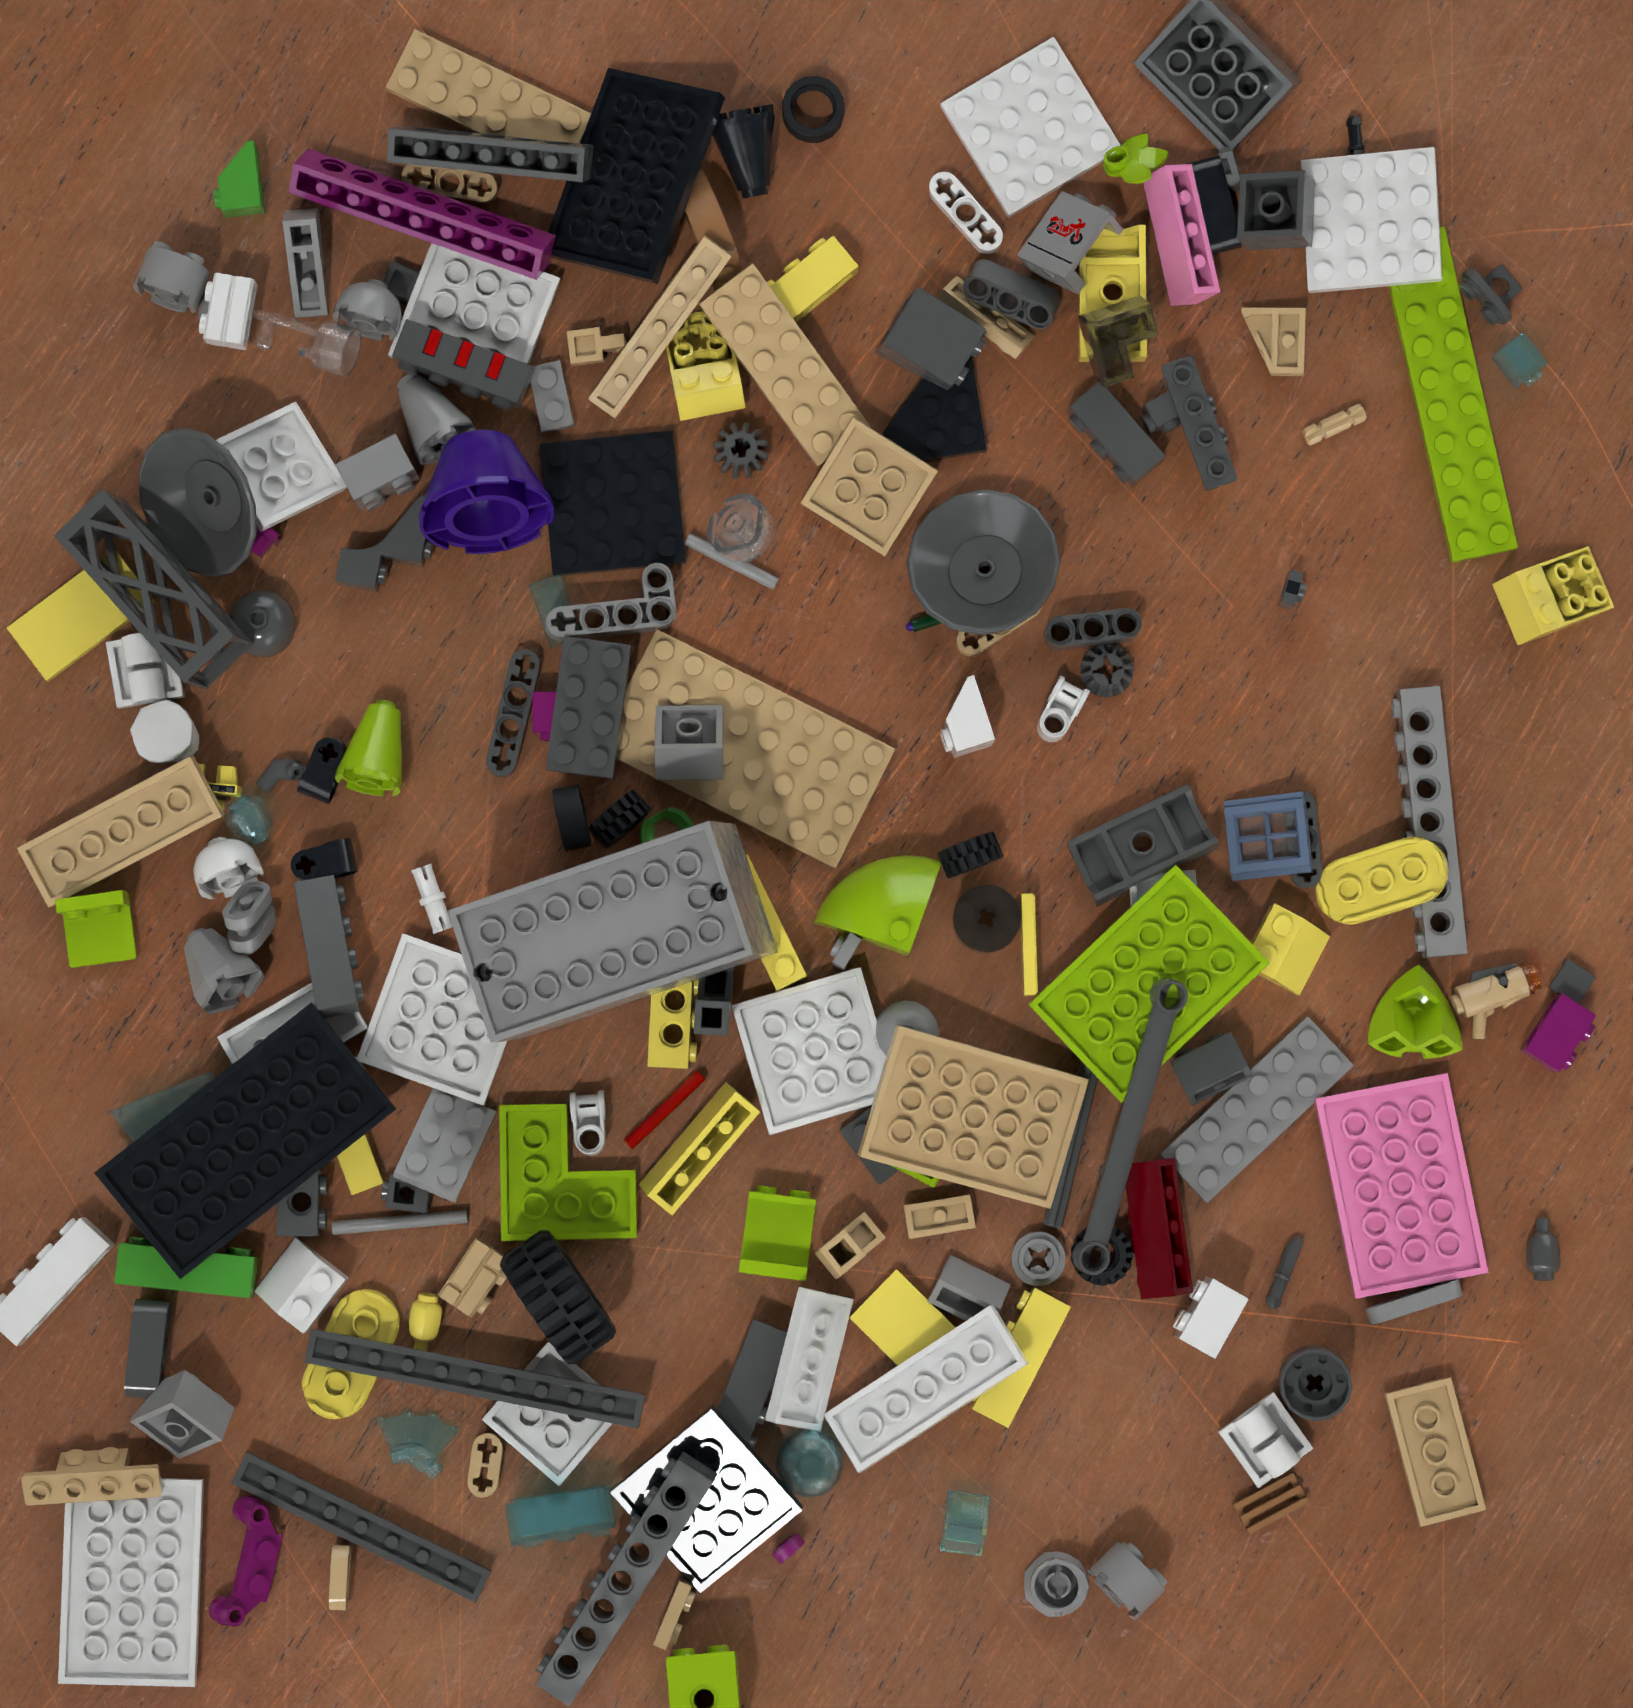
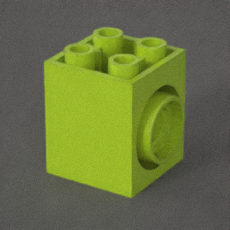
M728 1645L707 1646V1653L695 1654V1649L693 1648L673 1650V1656L666 1657L670 1708H699L696 1698L704 1690H709L714 1695V1704L711 1708H741L737 1652L729 1651Z

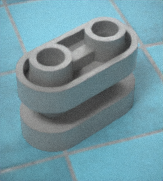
M255 881L242 885L222 911L225 926L230 929L227 934L229 945L234 952L245 953L246 955L254 953L261 947L277 924L275 909L270 905L272 902L270 886L265 882Z

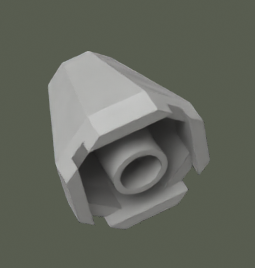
M199 928L188 936L184 952L193 994L203 1010L205 1009L209 1015L234 1008L239 1004L236 998L243 993L248 998L256 992L265 975L245 953L232 951L229 941L212 928Z

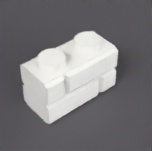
M214 273L213 282H207L205 301H209L208 313L201 315L199 323V333L204 334L203 339L207 344L247 350L258 286L254 279Z

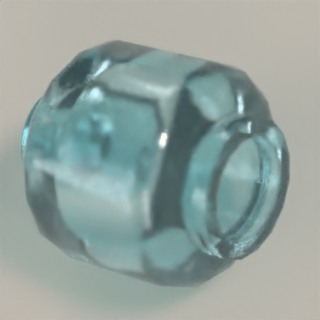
M248 793L226 806L228 811L224 816V820L236 840L250 841L254 846L270 837L268 830L272 828L275 820L261 797H251Z

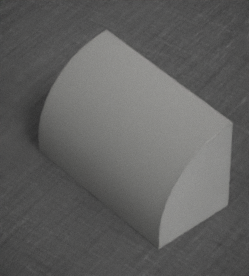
M949 1255L927 1302L967 1321L990 1305H994L999 1313L1011 1284Z

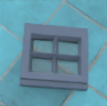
M1304 792L1224 801L1232 881L1313 872Z

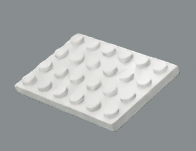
M161 1478L162 1494L160 1497L65 1503L58 1684L195 1687L197 1685L204 1479Z

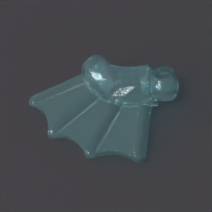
M404 1410L401 1415L392 1419L379 1417L377 1420L390 1447L393 1465L408 1463L422 1474L425 1472L431 1479L436 1478L437 1474L443 1470V1464L438 1462L437 1458L457 1434L458 1427L443 1424L434 1413L427 1416H415L409 1410Z

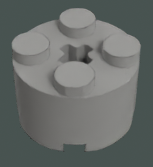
M154 241L152 247L148 248L134 281L133 289L141 296L143 291L148 292L152 295L150 301L161 307L180 313H185L188 307L191 313H195L210 277L209 271L202 266L204 259L191 252H185V255L172 251L173 248L169 245Z
M1116 1542L1087 1572L1089 1575L1097 1576L1093 1580L1096 1585L1118 1608L1124 1604L1130 1610L1127 1616L1136 1621L1165 1592L1163 1587L1168 1582L1155 1568L1151 1570L1141 1562L1145 1557L1132 1543L1127 1545L1125 1542L1121 1544Z

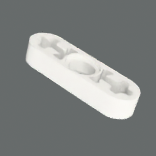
M949 172L935 174L929 184L931 199L978 252L982 254L996 252L1000 248L1003 239V233L998 224L953 174ZM949 182L951 184L949 191L956 199L960 193L963 197L958 198L952 207L949 208L947 205L951 203V199L944 192L940 195L936 193L938 190L937 183L947 184ZM961 205H970L975 210V217L971 221L964 222L957 217L956 210ZM980 218L984 220L980 226L987 234L990 232L995 233L993 237L994 244L992 245L989 242L984 244L980 242L982 234L977 228L974 229L973 233L968 230L975 227Z

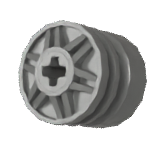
M1316 1345L1301 1347L1289 1354L1281 1365L1278 1377L1280 1394L1289 1409L1299 1417L1312 1421L1327 1420L1340 1413L1348 1403L1352 1391L1351 1375L1343 1360L1330 1349ZM1309 1374H1312L1314 1377L1319 1374L1323 1376L1320 1379L1322 1385L1320 1389L1317 1390L1315 1387L1306 1388L1309 1383L1306 1377Z

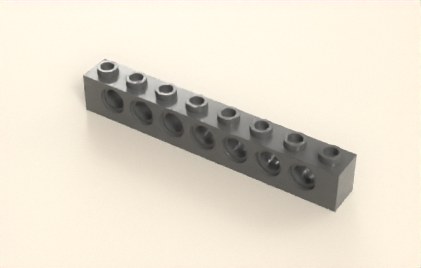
M682 1452L678 1460L670 1458L660 1474L666 1478L661 1487L657 1488L653 1485L642 1502L648 1506L642 1516L635 1513L625 1529V1532L630 1535L624 1545L620 1542L616 1543L607 1557V1560L612 1562L606 1573L599 1570L589 1586L594 1592L588 1601L581 1598L571 1615L576 1618L571 1628L563 1626L553 1642L558 1646L553 1656L546 1653L535 1670L541 1674L535 1685L570 1707L718 1473L685 1452ZM673 1486L682 1488L686 1497L680 1500L673 1498L669 1493V1488ZM656 1514L662 1515L667 1520L668 1526L663 1528L655 1526L651 1521V1516ZM633 1544H645L650 1554L645 1556L637 1554ZM615 1572H627L632 1582L621 1583L616 1578ZM598 1600H609L613 1604L614 1610H602L598 1605ZM580 1628H591L595 1632L596 1638L587 1639L583 1637L580 1633ZM571 1655L575 1657L578 1665L575 1667L567 1666L563 1662L562 1656Z

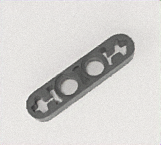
M521 649L515 652L509 663L486 758L489 771L497 777L505 778L515 772L532 707V692L536 690L541 670L539 657L529 649ZM525 656H529L530 662L535 664L534 669H528L525 675V680H532L530 686L522 682H511L513 676L518 679L520 678L521 668L516 663L517 661H523ZM521 688L526 691L527 700L523 705L513 706L509 703L508 695L512 689ZM508 720H513L519 725V733L512 739H506L500 733L501 725ZM497 741L506 745H516L515 751L507 749L506 758L511 761L510 767L504 766L502 771H498L497 765L493 763V759L500 758L502 752L501 746L495 747Z

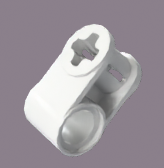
M1060 676L1047 700L1048 704L1038 721L1037 732L1044 741L1050 743L1061 740L1068 731L1075 716L1077 717L1090 690H1081L1066 682L1065 677ZM1057 718L1062 724V730L1058 733L1049 732L1044 724L1046 719Z
M598 1090L597 1094L576 1095L575 1092H571L570 1112L575 1145L585 1155H598L606 1146L604 1090ZM595 1105V1107L580 1108V1106ZM587 1131H595L599 1134V1144L594 1149H585L582 1146L581 1138Z

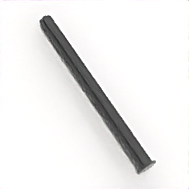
M1081 1062L1078 1076L1089 1079L1054 1200L1051 1209H1046L1043 1221L1045 1225L1054 1228L1063 1227L1098 1078L1083 1062Z

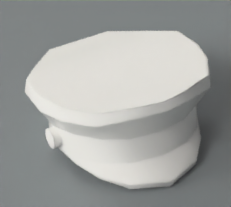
M170 700L155 702L141 708L130 729L139 756L150 762L160 764L179 762L192 756L199 747L200 736L190 715L180 704Z

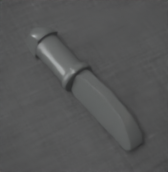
M1293 1237L1283 1253L1278 1273L1274 1274L1276 1277L1269 1295L1266 1296V1304L1270 1309H1276L1282 1304L1281 1299L1288 1281L1290 1282L1291 1280L1289 1277L1293 1272L1304 1242L1301 1237Z

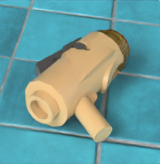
M1510 963L1471 972L1469 982L1455 987V994L1450 996V1000L1457 1015L1462 1013L1465 1019L1473 1016L1472 1038L1485 1039L1486 1020L1488 1016L1494 1013V1008L1503 1006V1009L1522 998L1535 995V991L1541 989L1542 986L1538 972L1532 963L1526 966L1524 963L1518 965Z

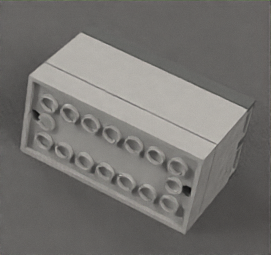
M706 821L448 910L491 1043L527 1038L778 953L736 824Z

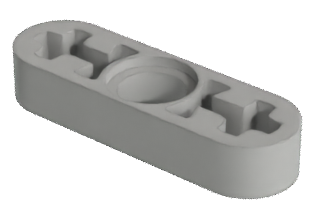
M1454 1279L1365 1308L1370 1325H1374L1463 1296L1459 1280Z

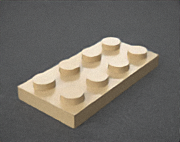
M1445 1377L1384 1393L1418 1525L1423 1527L1486 1510L1452 1378Z

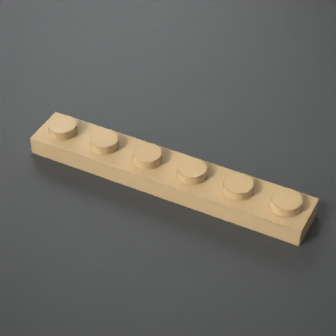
M704 235L591 392L588 400L612 417H617L732 257V254Z

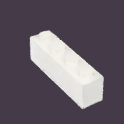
M86 1217L79 1218L77 1221L72 1218L59 1232L62 1238L54 1246L49 1243L36 1256L39 1262L31 1271L26 1268L15 1278L13 1284L16 1287L8 1296L4 1293L0 1295V1332L15 1346L23 1345L115 1246Z

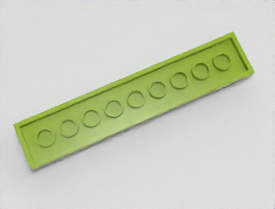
M1445 226L1440 227L1443 281L1388 286L1452 564L1518 549V544Z

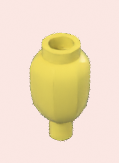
M419 1293L418 1299L411 1305L409 1333L415 1341L414 1349L427 1351L428 1343L433 1341L438 1334L441 1324L442 1307L438 1303L439 1296L436 1294Z

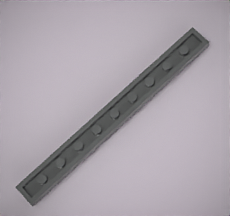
M311 1329L304 1362L633 1428H639L646 1395L318 1329Z

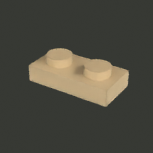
M970 1194L903 1205L909 1239L976 1228Z
M683 1578L679 1579L655 1637L654 1646L666 1650L669 1642L676 1643L683 1626L677 1623L682 1610L689 1612L696 1593L690 1591L692 1587L690 1581Z

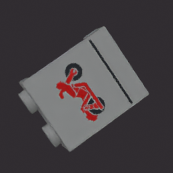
M1062 191L1017 256L1030 272L1079 294L1085 286V282L1076 273L1075 269L1104 228L1118 235L1122 233L1123 228L1115 220L1116 213L1103 204H1100L1099 207L1094 206L1089 199L1077 193L1075 196H1072Z

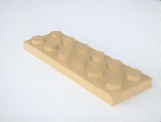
M414 29L385 87L388 92L473 133L581 143L591 113L416 29Z
M754 264L747 266L698 303L815 466H819L828 459L852 418L855 417L871 427Z
M194 755L25 843L18 847L17 850L49 908L56 905L55 899L69 898L219 819L225 814Z

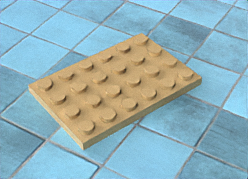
M896 1025L858 1156L1051 1209L1089 1079Z

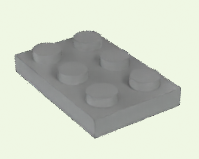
M433 1088L396 1166L393 1177L456 1203L495 1118L496 1111Z

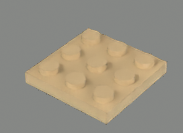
M854 417L807 491L801 504L883 556H887L939 470Z

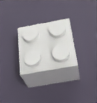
M1206 1276L1204 1281L1198 1279L1193 1286V1293L1189 1294V1298L1193 1299L1187 1311L1181 1309L1175 1318L1172 1327L1176 1331L1173 1336L1216 1359L1249 1299L1217 1280Z

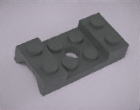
M1187 784L1067 841V849L1098 907L1127 893V889L1171 869L1175 865L1185 861L1190 863L1217 850L1218 841L1208 829L1196 805L1191 788ZM1147 836L1152 841V847L1145 852L1137 851L1133 847L1135 838Z

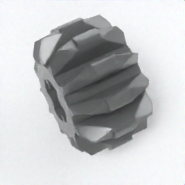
M747 422L743 424L742 431H738L737 425L731 423V435L725 430L719 431V436L725 442H713V448L722 451L715 454L713 458L715 462L725 461L720 468L722 473H726L732 467L733 479H738L740 470H744L746 478L749 479L752 477L750 467L752 466L756 471L761 472L763 466L758 460H768L769 454L761 450L768 446V440H757L762 433L759 428L749 434L750 424ZM743 444V448L749 447L746 450L745 457L739 458L738 453L733 455L736 451V445Z

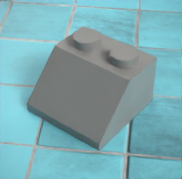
M723 705L656 706L654 747L656 780L723 779Z
M183 1370L164 1379L132 1415L130 1422L181 1459L222 1441L235 1407L224 1400L220 1394L199 1381L197 1376Z

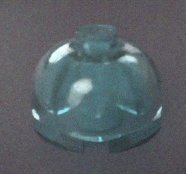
M809 1429L800 1430L788 1436L779 1447L776 1458L777 1474L783 1484L793 1494L806 1498L821 1496L832 1490L840 1480L843 1470L842 1452L837 1442L826 1432Z

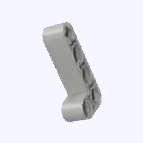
M653 563L646 567L641 578L642 598L553 608L546 617V632L550 638L556 641H563L564 636L586 639L667 629L672 625L676 616L671 571L662 563ZM654 572L660 573L665 577L666 584L663 587L654 588L648 583L647 577ZM662 605L669 610L670 617L665 621H658L651 614L652 608ZM623 609H630L636 614L637 619L633 624L625 625L618 619V613ZM592 612L598 613L603 618V624L599 628H590L585 623V616ZM574 614H580L578 623L580 630L575 631L576 623L567 624L565 631L562 632L558 630L557 626L551 625L556 622V617H562L564 622H573L575 619Z

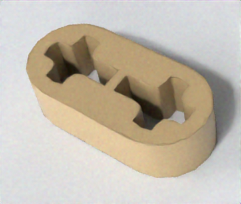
M492 1432L480 1434L472 1445L467 1480L468 1488L473 1495L480 1498L492 1495L498 1488L504 1447L501 1438ZM486 1438L492 1439V1445L497 1446V1452L490 1454L489 1463L483 1462L484 1451L479 1449V1444H484ZM482 1467L488 1468L487 1479L493 1480V1485L487 1486L485 1491H480L479 1484L474 1483V1478L481 1476Z
M333 1545L329 1610L347 1611L351 1573L350 1545Z

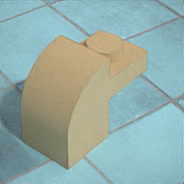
M863 1212L815 1252V1255L832 1276L838 1279L886 1237L869 1216Z

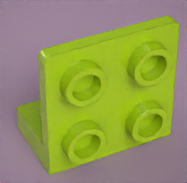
M118 890L55 899L56 912L63 915L69 966L71 968L134 960L137 958L129 892Z

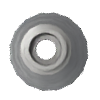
M419 372L416 375L407 374L399 380L397 387L399 389L398 396L413 453L421 465L437 463L444 445L451 438L464 432L476 430L470 418L426 377L421 376Z

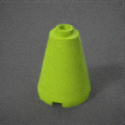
M376 700V703L368 705L337 768L338 770H336V782L340 783L342 778L347 781L346 788L373 796H383L384 790H393L392 796H397L401 793V712L395 708L396 705L393 702Z

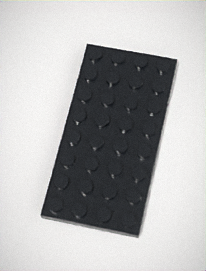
M311 1002L95 1171V1175L178 1278L182 1279L394 1112L396 1107Z

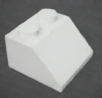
M974 675L967 677L946 718L944 729L940 733L945 752L952 751L954 758L990 747L995 741Z
M295 1237L254 1292L278 1315L305 1334L311 1330L350 1278Z

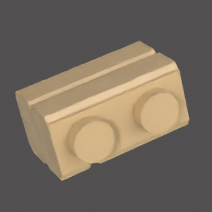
M475 1238L438 1296L471 1318L474 1317L476 1312L483 1315L493 1300L488 1294L495 1284L501 1287L507 1279L500 1267V1261L504 1255L481 1239Z

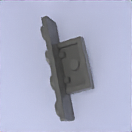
M1187 356L1162 365L1161 371L1205 490L1210 491L1235 482L1237 475L1226 448L1228 444L1227 435L1223 426H1218L1214 415L1217 413L1215 402L1211 394H1206L1193 356Z

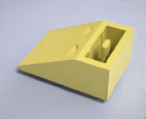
M703 311L691 313L666 347L680 421L746 408L735 354Z
M1589 546L1517 571L1492 584L1517 645L1543 637L1614 608Z

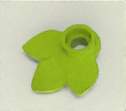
M1140 134L1127 139L1122 146H1116L1108 150L1104 155L1103 169L1108 176L1121 177L1126 183H1144L1152 178L1151 171L1160 168L1165 163L1169 154L1167 150L1148 147V134Z

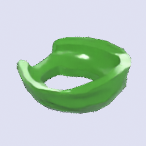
M668 807L666 810L648 819H644L640 832L641 844L655 839L654 824L661 819L668 818L680 830L692 827V819L684 811L675 807Z

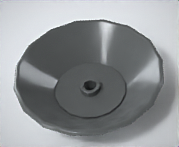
M185 427L162 432L146 448L139 470L140 503L148 526L189 571L207 577L233 573L249 557L257 534L256 504L245 473L230 451L206 433Z
M983 489L955 495L931 510L913 534L906 564L911 591L928 615L952 630L984 635L1012 629L1036 614L1055 588L1061 560L1056 534L1039 509L1015 494ZM983 566L991 567V571L987 574L979 572Z

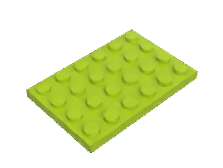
M1175 865L1047 986L1029 1006L1111 1093L1123 1103L1153 1006L1150 1000V990L1155 982L1162 978L1177 980L1185 986L1188 994L1184 1008L1176 1014L1161 1066H1163L1256 978L1270 962L1183 871ZM1174 984L1170 986L1165 999L1166 1008L1172 1006L1178 998L1177 987Z

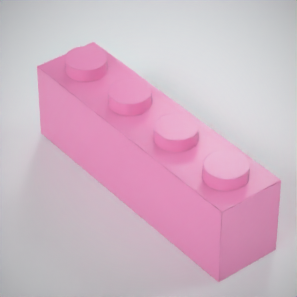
M1192 164L1165 165L1152 172V178L1143 184L1170 305L1198 304L1220 293V287Z

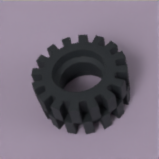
M632 789L619 798L617 802H614L601 816L596 818L588 829L607 849L634 829L652 809L636 790Z
M994 831L979 835L938 852L947 878L964 874L1004 857Z
M1113 1226L1109 1244L1114 1248L1115 1258L1112 1264L1102 1273L1089 1275L1079 1270L1071 1257L1075 1271L1087 1282L1100 1286L1114 1284L1121 1278L1123 1279L1131 1268L1133 1258L1131 1242L1116 1227ZM1087 1227L1074 1239V1244L1071 1247L1072 1257L1075 1246L1084 1239ZM1088 1259V1267L1092 1268L1094 1265Z

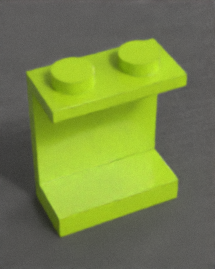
M757 1185L756 1192L749 1191L739 1272L806 1281L816 1199H810V1192L790 1189V1196L776 1194V1187Z

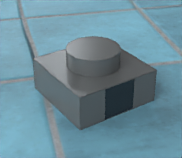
M1294 570L1289 571L1278 604L1279 607L1291 610L1296 602H1302L1307 584L1302 583L1304 573Z

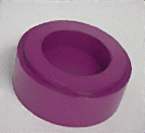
M793 1533L773 1550L772 1556L781 1564L805 1544V1541L798 1533Z

